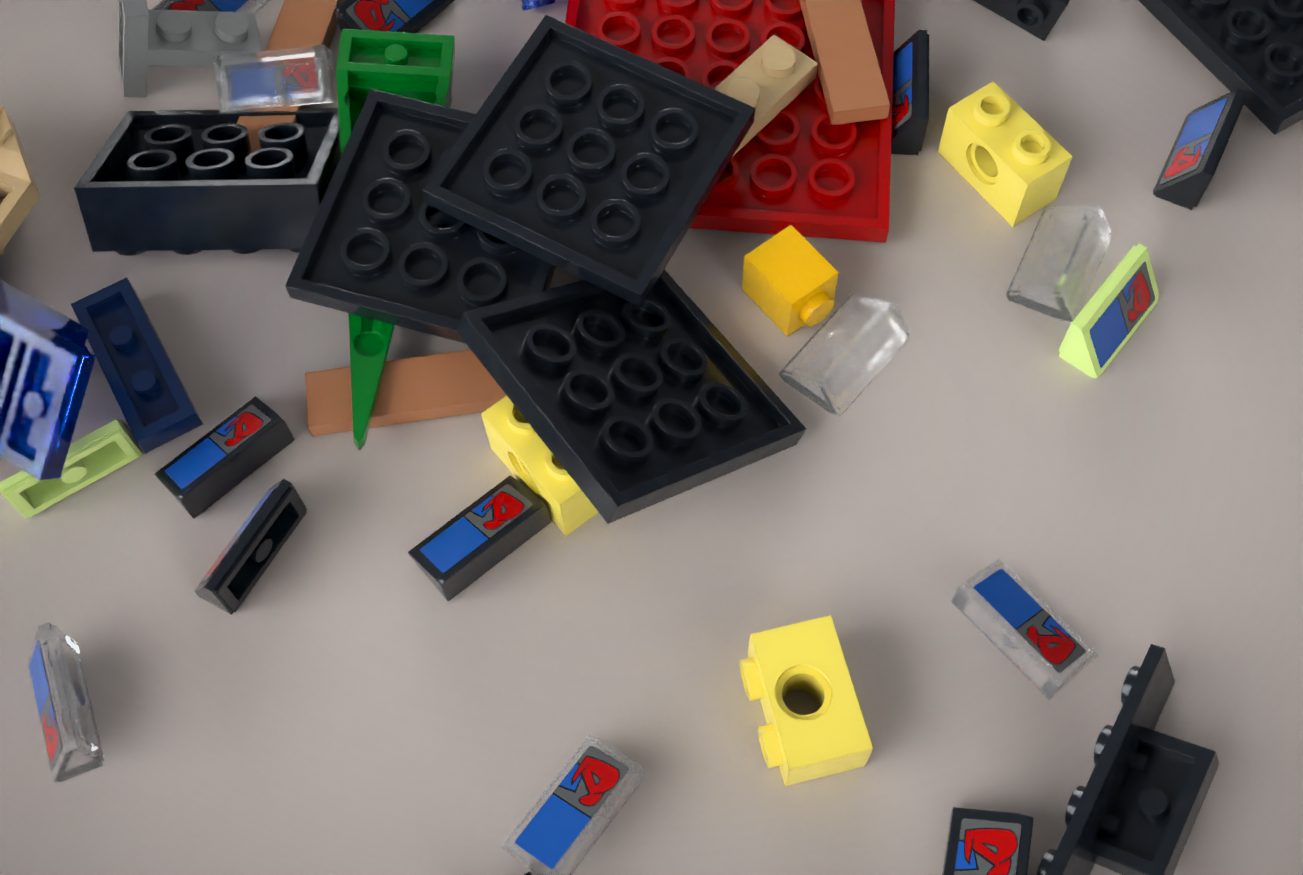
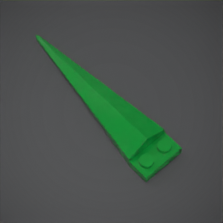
M342 29L336 66L341 156L370 89L450 108L455 59V37L453 35ZM348 313L353 438L356 447L360 451L366 442L395 325Z

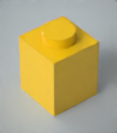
M790 225L744 256L742 290L788 337L805 324L808 327L818 324L831 312L835 304L834 297L839 272Z

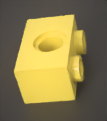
M994 81L949 107L938 148V153L1012 227L1056 200L1073 157Z
M505 396L481 413L491 449L517 480L543 501L547 506L550 519L565 536H568L599 513L508 396Z
M831 615L750 634L748 658L740 660L739 665L748 700L760 699L767 722L765 725L758 726L759 741L767 767L779 766L784 786L864 767L873 751V746ZM793 690H804L816 698L819 709L809 715L796 714L787 708L782 697Z

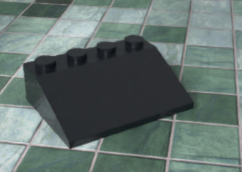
M299 108L298 111L241 112L242 109L128 111L74 187L92 251H116L118 254L125 256L137 255L145 251H174L182 255H191L203 250H232L239 254H250L261 249H290L293 252L299 253L341 158L338 108ZM296 115L297 123H277L261 129L258 133L261 149L254 152L251 149L248 129L243 125L237 124L239 116Z

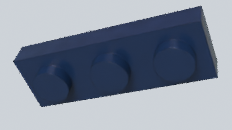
M127 277L71 304L134 438L145 453L203 425L136 290Z

